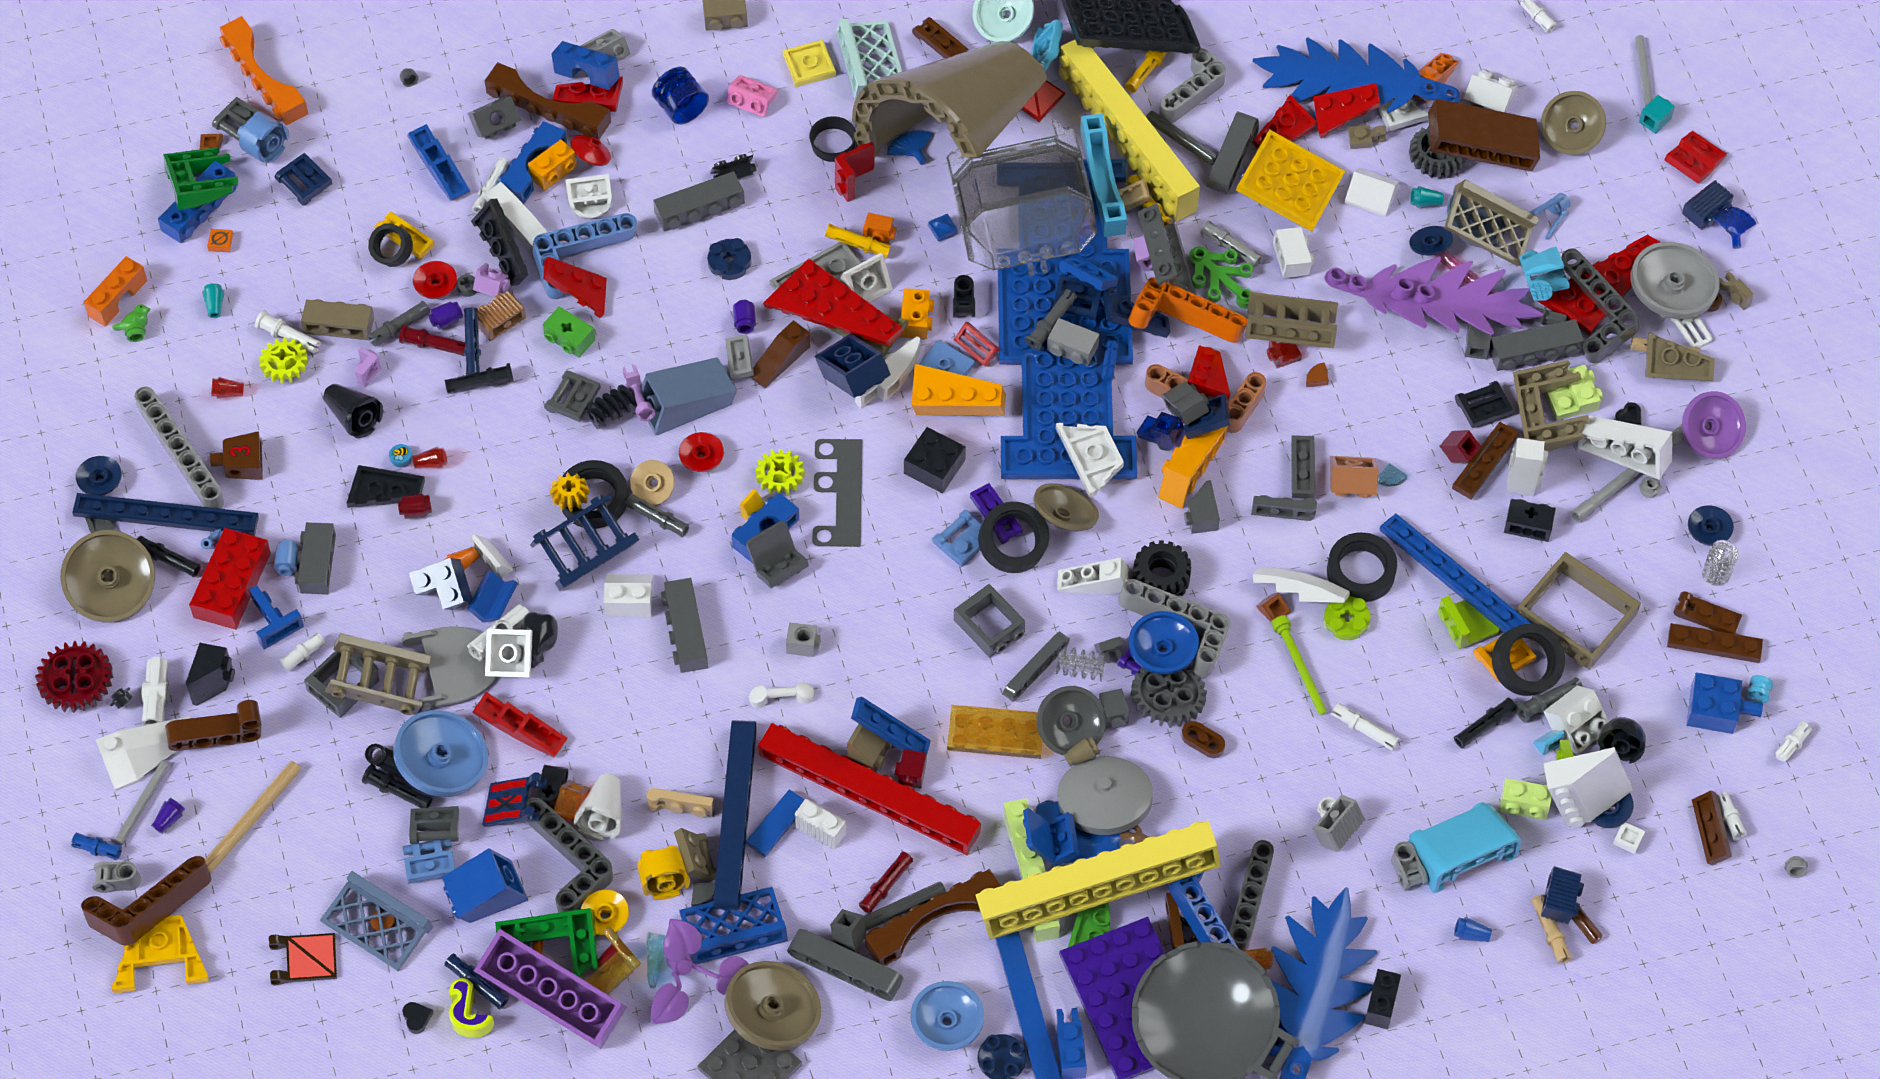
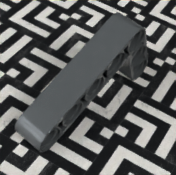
M1567 249L1561 257L1565 272L1610 320L1587 338L1583 344L1587 361L1599 363L1639 331L1638 315L1577 249ZM1571 259L1577 260L1574 264L1567 263ZM1586 274L1591 275V277H1590L1589 279H1582V278H1581L1582 276H1584V275H1586ZM1598 290H1605V293L1601 295L1596 294ZM1612 305L1620 306L1616 310L1609 309ZM1627 320L1634 321L1631 325H1624V322ZM1609 334L1617 335L1613 339L1606 338ZM1593 347L1599 348L1595 353L1589 352Z
M536 797L527 800L526 807L532 806L535 810H539L540 818L537 822H526L581 871L557 893L555 898L557 911L559 913L580 910L583 902L589 895L596 891L604 890L613 881L611 862L543 800ZM550 825H556V826H557V827L554 828V829H548V828H547V827L550 826ZM566 840H573L571 844H564ZM583 855H589V856H590V857L587 858V859H581V858H580V857L583 856ZM599 870H606V871H607V872L604 873V874H598V873H597ZM584 885L589 886L587 890L579 889L581 886ZM566 901L572 902L569 906L562 905Z

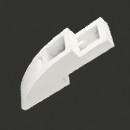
M918 336L913 340L906 341L895 353L892 352L886 356L884 360L891 375L881 384L874 385L866 390L863 395L855 397V403L860 408H863L877 397L885 402L904 384L913 371L919 357L920 338Z

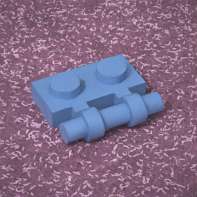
M433 840L422 843L418 841V844L402 846L404 855H414V857L404 858L408 884L442 878L455 869L452 850L442 851L443 848L452 847L451 840ZM435 850V853L421 855V852Z

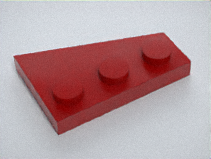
M623 76L609 90L591 84H584L583 82L556 85L552 100L563 103L592 101L610 109V112H617L623 86Z
M1290 94L1282 107H1279L1270 122H1267L1255 137L1253 145L1259 149L1269 130L1294 142L1317 127V122Z
M548 257L544 261V280L564 294H571L578 299L577 303L581 306L591 308L595 311L594 315L598 318L604 315L606 277L552 257Z

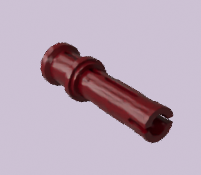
M407 324L402 326L399 336V343L401 344L406 342L417 345L418 348L426 346L464 356L465 342L428 333L426 329L410 328Z

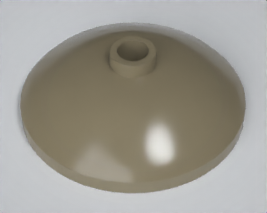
M1567 91L1555 96L1546 105L1541 116V131L1544 139L1551 148L1565 155H1580L1590 151L1600 142L1606 128V116L1601 104L1593 96L1581 91ZM1574 122L1579 123L1578 128H1577V129H1572V128H1571L1572 123H1574Z
M1048 483L1038 487L1034 494L1033 501L1039 514L1049 523L1060 529L1074 532L1085 531L1093 528L1098 521L1099 512L1096 505L1085 494L1070 486Z

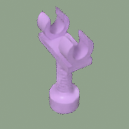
M632 364L633 372H626L624 366L625 387L630 390L638 406L635 411L638 419L649 421L655 416V410L650 402L645 401L642 394L641 378L637 366Z

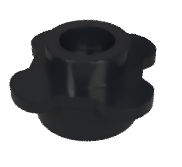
M128 687L125 690L122 688L118 689L111 696L113 700L110 706L115 705L118 709L123 707L133 697L128 692L131 688Z

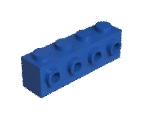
M214 161L195 182L235 177L236 175L230 169ZM238 184L233 186V192L236 190ZM228 195L213 202L183 210H178L174 201L158 218L161 231L177 242L182 243L193 234L194 230L201 223L207 220L214 209L220 207Z

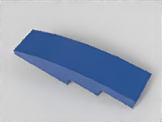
M427 124L408 133L407 137L450 201L470 192L450 155L446 154L439 140L435 139Z

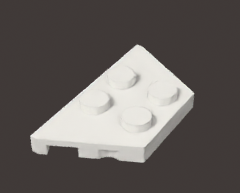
M1063 423L1056 424V430L1091 498L1123 468L1124 461L1106 426L1077 424V427L1063 426Z

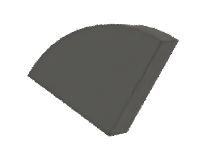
M694 882L691 907L705 904L714 898L715 884Z

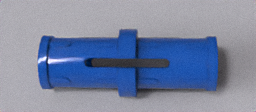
M77 832L71 841L73 848L86 850L94 856L101 855L118 860L122 852L121 845L103 841L100 837L93 838Z

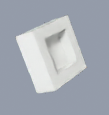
M1625 822L1621 825L1613 845L1635 854L1645 831Z

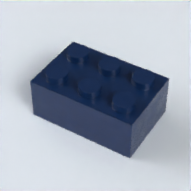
M852 334L847 335L814 356L823 378L853 398L863 395L866 390L874 385L881 384L891 375L882 353Z

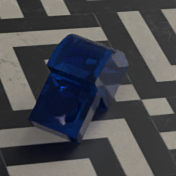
M1161 411L1158 418L1147 415L1136 433L1138 438L1157 444L1160 450L1170 451L1184 432V425L1181 418Z

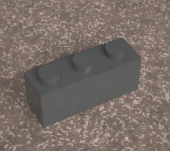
M306 522L305 531H301L300 543L303 547L302 551H298L297 557L300 568L299 571L295 572V584L299 585L301 594L328 595L336 540L333 523Z

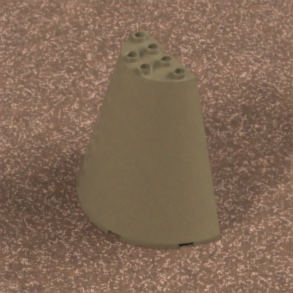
M999 41L876 79L860 91L854 102L852 122H856L857 131L854 133L856 145L858 147L861 144L872 142L875 145V155L880 152L879 146L932 115L938 122H945L947 124V128L951 132L950 136L959 148L962 157L978 158L1048 79L1044 72V67L1017 43Z

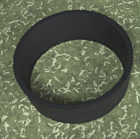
M837 116L818 120L811 127L809 133L813 152L824 161L835 162V158L841 153H847L854 149L856 142L854 133L856 129L848 120ZM839 129L851 137L852 144L842 152L827 153L818 149L814 145V140L824 130Z

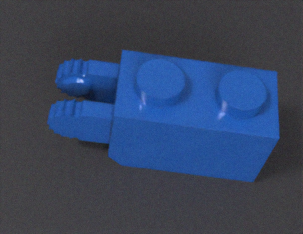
M1056 1009V1040L1061 1079L1086 1078L1087 1064L1082 1022L1079 1021L1078 1009H1071L1072 1022L1065 1023L1062 1009Z

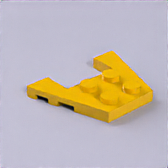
M182 915L166 917L136 942L124 946L125 951L118 965V973L115 981H113L112 991L114 994L136 991V967L185 962L187 985L209 982L208 974Z

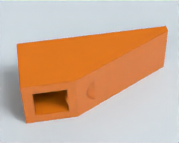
M1440 52L1419 70L1420 77L1444 84L1457 67L1459 61L1453 59L1449 54ZM1413 95L1414 98L1426 104L1429 102L1427 100L1422 99L1420 96Z

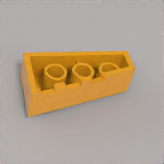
M915 364L912 407L916 415L1005 416L1006 393L1001 384Z
M1228 426L1187 439L1186 434L1184 435L1181 446H1176L1171 456L1172 459L1170 461L1166 460L1161 472L1164 475L1158 498L1183 509L1186 504L1187 493L1192 494L1199 476H1203L1209 461L1213 460L1225 440Z

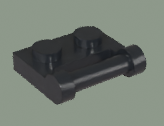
M1498 381L1490 382L1488 386L1465 394L1459 393L1455 395L1456 404L1462 409L1472 428L1513 414L1514 409ZM1490 394H1493V395H1494V396H1491V397H1488V398H1485V399H1482V400H1479V401H1477V402H1474V403L1469 404V401H1472V400H1475V399H1478V398H1481V397H1484V396H1487V395H1490Z

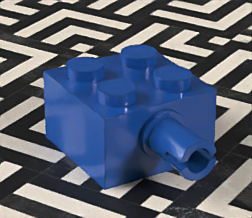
M1696 672L1691 684L1686 726L1733 734L1740 714L1761 718L1763 703L1742 700L1743 680Z

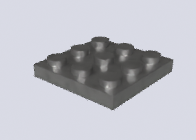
M734 1029L698 1065V1070L708 1079H789L802 1066V1061L789 1050H769L758 1047L744 1039Z

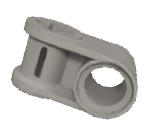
M1406 841L1398 843L1394 848L1391 862L1401 888L1406 891L1410 886L1420 883L1423 885L1427 884L1428 878L1425 868L1421 864L1414 846ZM1399 853H1404V854H1406L1409 858L1403 859V858L1399 857L1398 854H1399Z
M130 861L98 862L94 864V871L96 872L95 882L92 886L94 891L101 893L131 891L138 888L141 883V876L134 863ZM132 873L130 877L124 878L125 875Z

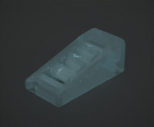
M647 932V977L650 988L655 989L665 956L663 950L665 935Z

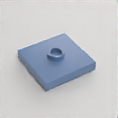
M938 340L919 365L967 376L975 366V361Z

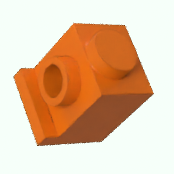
M868 212L863 227V236H871L874 240L889 244L891 239H895L897 227H894V218Z

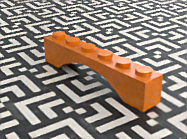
M240 16L221 26L222 36L219 39L223 47L230 49L231 57L235 62L241 64L240 67L243 74L251 78V83L255 90L261 91L266 105L272 106L275 117L278 120L281 119L285 125H288L308 115L306 101L295 87L274 80L258 66L254 59L255 39L253 30L245 19Z

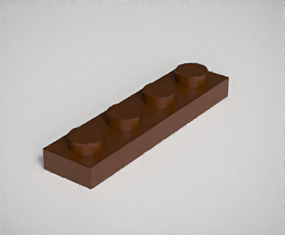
M1499 421L1481 448L1453 483L1452 489L1472 500L1517 439L1519 432Z
M1670 623L1667 641L1668 648L1760 663L1763 639L1674 623Z

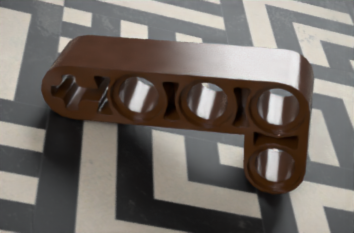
M244 700L238 703L237 713L174 720L168 722L165 725L168 748L172 751H183L256 741L261 737L262 724L258 702L255 700Z

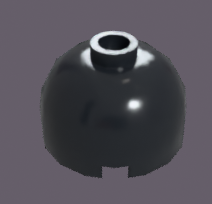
M1626 717L1613 718L1603 726L1599 734V751L1615 747L1620 760L1629 761V764L1641 759L1646 747L1645 732L1641 725L1633 719Z

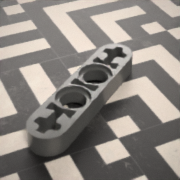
M1060 631L1057 632L1007 684L1003 695L1012 702L1016 701L1065 650L1070 638Z

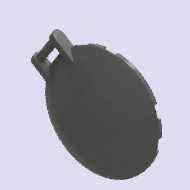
M1192 942L1178 946V948L1169 951L1165 955H1161L1143 974L1134 994L1132 1025L1136 1041L1150 1064L1169 1079H1243L1252 1072L1263 1079H1278L1277 1074L1291 1050L1296 1048L1300 1042L1295 1037L1279 1029L1280 1009L1278 996L1266 971L1250 955L1228 944ZM1277 1039H1279L1284 1044L1267 1070L1262 1067V1064Z

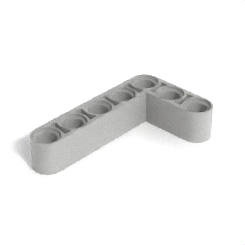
M1129 579L1125 581L1118 597V602L1123 608L1143 616L1158 611L1173 612L1185 617L1194 626L1198 637L1202 640L1193 661L1192 670L1200 677L1209 676L1214 669L1230 626L1229 618L1222 613L1138 580Z

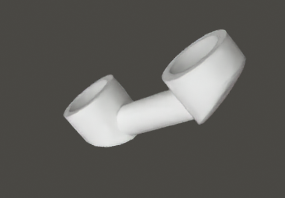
M805 682L798 683L796 687L773 689L757 686L751 690L749 702L755 708H762L767 704L768 698L796 696L799 703L809 704L814 699V689Z

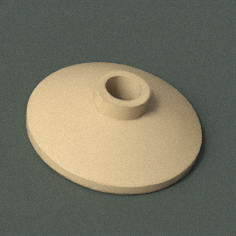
M647 460L640 463L634 469L630 479L632 493L652 505L665 502L671 496L675 485L671 469L665 463L658 460ZM653 479H657L658 485L656 487H653L651 484Z

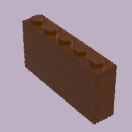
M1437 98L1428 111L1431 152L1531 172L1540 160L1537 119Z

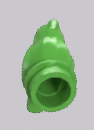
M143 304L137 305L134 311L126 315L120 323L112 325L113 330H124L125 336H127V340L130 342L143 340L146 332L145 326L148 323L147 315L151 308Z

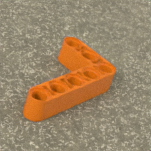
M1155 277L1149 278L1135 301L1128 320L1132 326L1143 329L1148 326L1156 310H1159L1232 343L1240 342L1247 326V319L1241 314L1168 282L1158 285Z

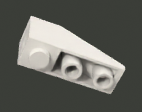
M1122 558L1058 570L1057 590L1058 592L1120 593L1125 581L1132 579V570Z

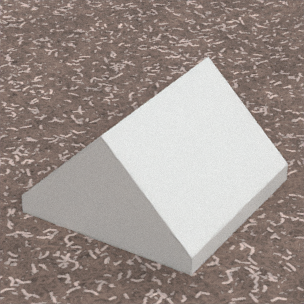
M1358 168L1354 171L1344 203L1386 217L1400 181Z
M882 253L844 272L839 279L840 282L868 302L893 290Z
M487 629L485 676L531 677L532 630Z

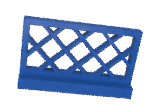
M773 886L741 894L740 903L748 905L745 911L742 913L738 910L722 909L725 912L720 919L710 915L714 910V901L679 910L682 921L693 925L701 934L707 936L705 940H702L700 949L696 953L691 954L693 963L700 964L788 941L786 925L782 919ZM770 895L771 901L767 907L757 903L759 898ZM753 907L762 911L758 919L748 915ZM696 914L701 916L697 924H693L687 921L686 916ZM729 914L739 917L735 925L725 921ZM767 914L777 918V922L769 924L762 921ZM706 919L716 923L711 931L701 927ZM744 920L754 924L749 929L743 930L739 928ZM720 926L730 930L726 935L720 936L715 934Z

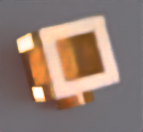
M568 780L560 787L554 811L566 820H574L576 812L591 788Z

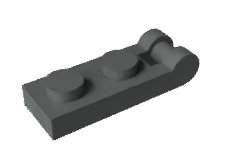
M1267 495L1254 496L1251 515L1311 521L1315 518L1317 501L1314 498H1307L1301 501L1291 498H1272Z

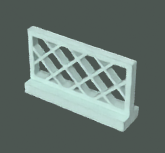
M848 19L839 20L836 33L855 99L860 91L868 85L867 81L870 78L873 80L881 78L874 74L877 69L886 73V76L902 72L887 20L849 23ZM883 28L885 33L880 36L873 32V30ZM853 30H861L865 34L861 38L854 34ZM868 36H871L872 38L876 39L877 42L875 43V45H872L865 39ZM882 43L889 47V50L885 53L877 47ZM863 45L869 51L867 54H864L858 50V47ZM874 52L881 56L882 59L877 62L869 56ZM885 60H888L894 64V67L889 69L882 64ZM866 61L875 67L869 71L862 64Z

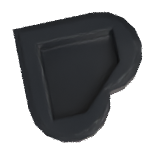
M1629 402L1624 406V409L1616 412L1614 420L1641 425V408L1638 404Z
M409 1002L402 1009L407 1028L413 1034L423 1032L434 1013L433 1009L416 1002Z

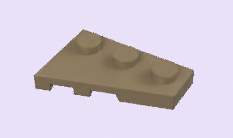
M1650 332L1648 333L1645 377L1713 381L1714 358L1680 346Z

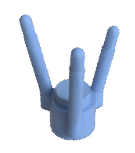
M1558 193L1552 199L1530 212L1533 215H1537L1549 209L1552 214H1559L1545 236L1547 240L1554 233L1562 219L1569 214L1567 208L1570 207L1571 202L1564 193Z

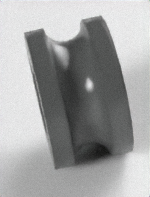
M465 274L458 278V292L462 296L470 297L477 292L473 290L475 277ZM469 283L470 287L465 288L464 284Z

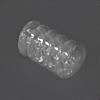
M1718 540L1713 543L1702 570L1703 579L1708 584L1722 586L1731 579L1739 555L1735 544L1727 540Z
M1064 646L1059 653L1056 674L1062 669L1063 675L1067 676L1071 670L1073 677L1076 678L1078 673L1081 672L1082 679H1085L1088 673H1090L1091 680L1094 681L1097 675H1099L1102 682L1106 664L1104 653L1101 652L1098 658H1095L1094 651H1091L1089 656H1086L1085 649H1082L1080 654L1077 655L1076 648L1073 647L1072 651L1068 653L1067 646Z

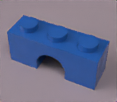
M562 41L551 53L554 73L573 79L582 69L588 74L591 85L607 90L620 78L617 57Z
M781 493L770 497L758 512H753L750 515L748 521L742 527L738 526L733 531L732 547L752 563L746 542L764 529L780 521H784L788 529H790L799 521V508Z

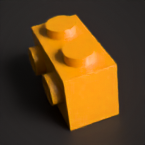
M560 139L528 163L529 175L532 177L533 182L543 191H546L577 168L575 151Z
M904 288L901 318L906 319L908 325L900 335L901 338H915L918 336L920 339H927V331H932L933 318L929 317V312L934 310V299H930V290Z

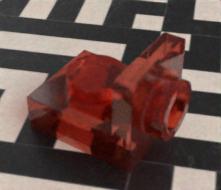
M1269 341L1267 356L1270 361L1274 362L1276 368L1301 361L1302 354L1296 344Z

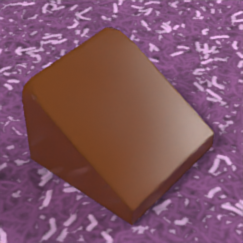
M1279 592L1271 594L1256 605L1257 609L1270 622L1276 617L1287 615L1291 612Z

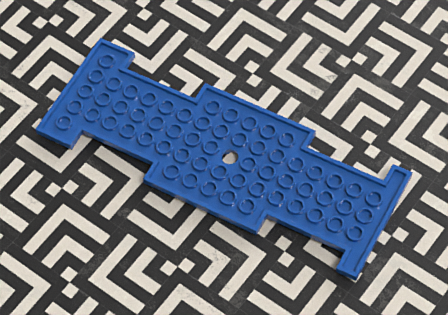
M996 159V182H1018L1019 249H998L997 251L999 365H1021L1023 418V436H1001V479H1080L1056 430L1057 423H1063V426L1077 427V424L1106 426L1124 461L1123 468L1111 479H1137L1136 436H1113L1112 381H1104L1102 379L1106 342L1108 340H1116L1118 342L1116 365L1133 364L1132 328L1113 324L1106 320L1103 292L1096 321L1089 320V317L1068 313L1061 317L1062 320L1099 333V346L1088 366L1076 364L1068 358L1056 356L1047 351L1048 338L1042 344L1043 348L1041 351L1033 349L1025 341V337L1027 335L1030 336L1036 328V323L1044 320L1052 309L1060 276L1079 279L1071 273H1061L1059 270L1060 261L1080 257L1118 277L1117 286L1111 287L1113 289L1112 293L1120 297L1126 295L1131 298L1129 249H1107V237H1104L1087 159ZM1111 159L1115 182H1126V159ZM1077 302L1072 303L1073 306L1084 307L1091 309L1092 306Z

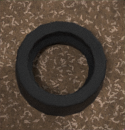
M392 223L382 224L371 233L368 249L375 261L389 267H397L405 263L410 257L413 241L406 229ZM394 232L399 235L401 246L395 256L387 258L381 253V242L387 234Z

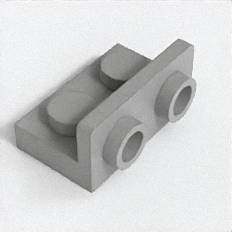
M613 28L580 45L581 47L617 57V61L630 55L625 36Z

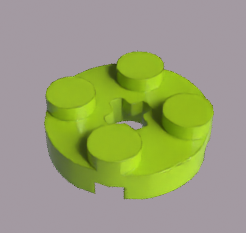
M1349 596L1344 603L1329 602L1325 608L1323 620L1326 629L1334 633L1336 638L1355 640L1367 631L1371 616L1366 602L1362 598ZM1348 614L1352 618H1350L1349 622H1346L1345 618H1341V616Z

